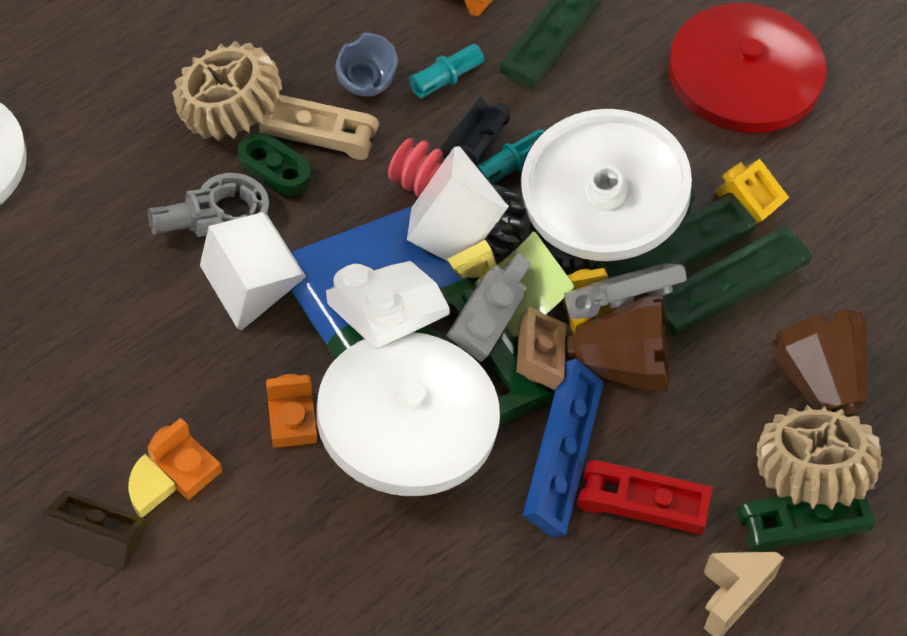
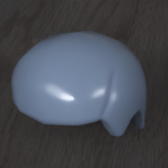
M362 33L356 41L344 44L335 64L339 83L351 94L357 96L372 97L382 93L391 85L397 69L398 57L395 47L384 36L373 33Z

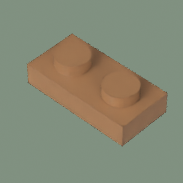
M530 306L527 307L520 317L517 373L534 383H541L553 390L557 389L564 380L565 323Z

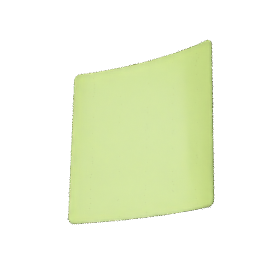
M532 232L516 250L498 264L503 269L517 252L531 262L525 275L519 281L527 287L523 293L524 297L506 325L514 337L519 335L520 317L528 306L547 314L565 298V292L571 291L574 288V284L536 232ZM480 279L476 280V285L479 284Z

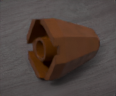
M663 296L643 297L577 324L575 335L568 336L569 360L578 359L595 375L604 379L648 391L668 390V383H670L669 337L666 336L665 329L667 314Z
M843 309L834 311L836 317L834 321H825L823 314L809 317L779 331L776 335L778 340L773 339L770 343L775 359L815 410H822L825 406L827 411L831 412L843 409L846 417L858 416V409L867 402V327L862 313Z

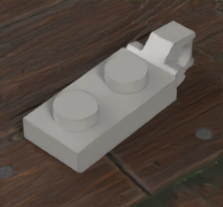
M517 252L503 269L495 265L489 270L477 285L446 336L482 362L491 352L524 297L523 293L527 287L519 281L525 275L531 262Z
M662 263L590 283L589 286L564 293L569 318L573 319L596 317L601 306L608 304L609 308L621 307L634 302L633 296L646 292L648 296L669 294L673 292L672 285L685 282L687 278L684 266L681 264Z

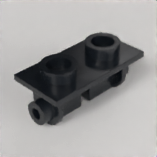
M482 96L478 97L441 146L442 157L446 159L454 147H461L474 165L477 166L489 146L503 127L510 121V108L501 102L489 106Z

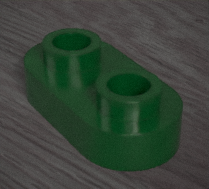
M253 133L244 137L239 143L238 157L241 168L277 193L285 196H295L303 193L311 183L309 162L280 141L265 133ZM256 158H264L260 161L254 160Z

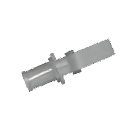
M238 173L219 174L207 180L201 189L187 191L185 202L148 208L149 225L152 228L151 232L153 235L189 228L190 231L197 234V237L206 236L208 227L211 225L247 216L243 214L239 217H232L231 215L224 214V210L216 205L220 199L234 197L235 191L240 192L239 198L249 204L250 216L261 212L268 215L269 197L264 187L249 176Z

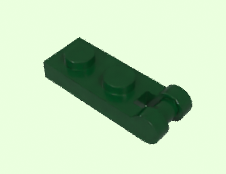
M866 495L864 499L853 498L850 506L836 502L832 510L826 504H816L812 509L811 504L804 501L794 505L791 496L751 501L737 508L740 523L747 527L749 533L746 537L749 552H769L778 547L871 531L876 523ZM775 518L778 527L766 529L764 520Z

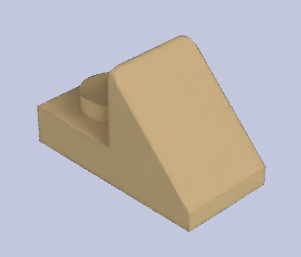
M777 552L711 554L704 573L721 588L712 596L705 607L710 613L704 629L712 636H723L774 580L784 558Z

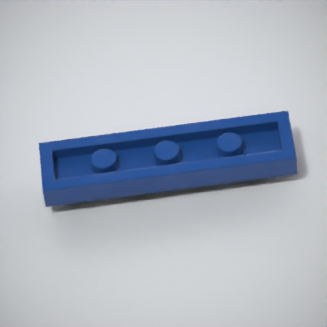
M578 359L565 361L564 380L555 391L522 515L552 538L566 535L604 383L603 380Z

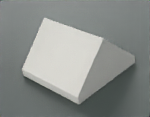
M454 147L412 206L407 234L408 241L448 261V258L483 241L509 207L461 147Z
M261 212L208 227L200 267L237 329L242 331L306 277L267 214Z

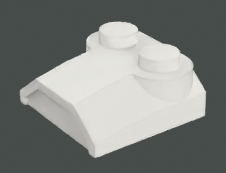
M411 261L390 265L375 271L361 264L348 265L335 274L334 287L326 290L327 304L376 349L450 314L449 306L436 282Z

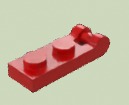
M594 460L586 464L584 479L587 481L586 488L580 491L577 506L581 510L594 514L606 512L703 535L713 487ZM608 484L619 486L617 494L604 491V487Z

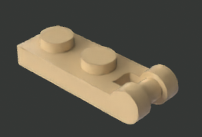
M279 95L281 101L273 104L274 113L264 115L263 124H259L260 133L343 151L354 159L363 160L369 155L372 146L369 140L376 135L379 121L367 113ZM344 130H353L355 134L344 132Z

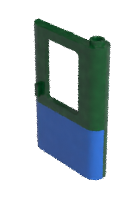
M412 207L297 249L291 253L306 277L293 287L290 293L334 360L349 347L365 339L327 304L326 290L334 287L335 274L346 266L361 264L375 271L390 265L411 261L436 282L449 309H452L457 317L476 289L477 285L472 278H460L448 261L407 240ZM507 326L486 357L510 391V393L498 398L500 409L499 426L553 402L555 395L551 388L541 383H534L517 373L518 342Z

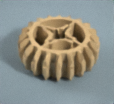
M235 41L229 47H225L220 43L218 49L212 52L206 49V54L201 58L193 57V65L182 68L183 76L175 80L176 89L172 92L174 104L177 108L176 112L187 128L193 134H200L204 139L214 136L220 141L226 134L234 139L239 131L245 130L249 133L250 126L253 124H263V116L274 113L273 104L281 101L279 91L282 89L274 61L270 59L261 47L254 48L250 42L241 46Z
M806 405L804 411L799 412L789 408L786 416L781 414L775 415L772 423L765 424L764 431L760 435V441L757 443V466L759 468V475L765 479L766 487L776 488L778 497L791 496L794 505L804 501L810 503L812 509L816 504H826L831 510L836 502L850 506L853 498L864 499L866 492L874 489V485L878 480V473L881 471L882 456H880L879 437L872 434V427L870 425L860 424L859 416L846 417L843 409L831 412L827 411L825 406L822 410H813Z

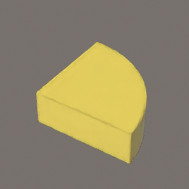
M486 240L447 259L454 272L463 279H466V277H478L481 281L483 276L497 265L492 249Z
M146 454L133 467L129 477V495L135 512L139 517L143 518L175 492L176 487L175 483Z

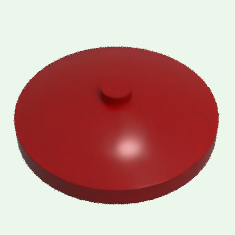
M750 3L722 4L705 9L691 17L682 25L674 37L668 63L672 86L680 100L693 113L713 125L743 133L772 132L797 123L817 104L826 79L825 57L812 33L800 22L781 11Z

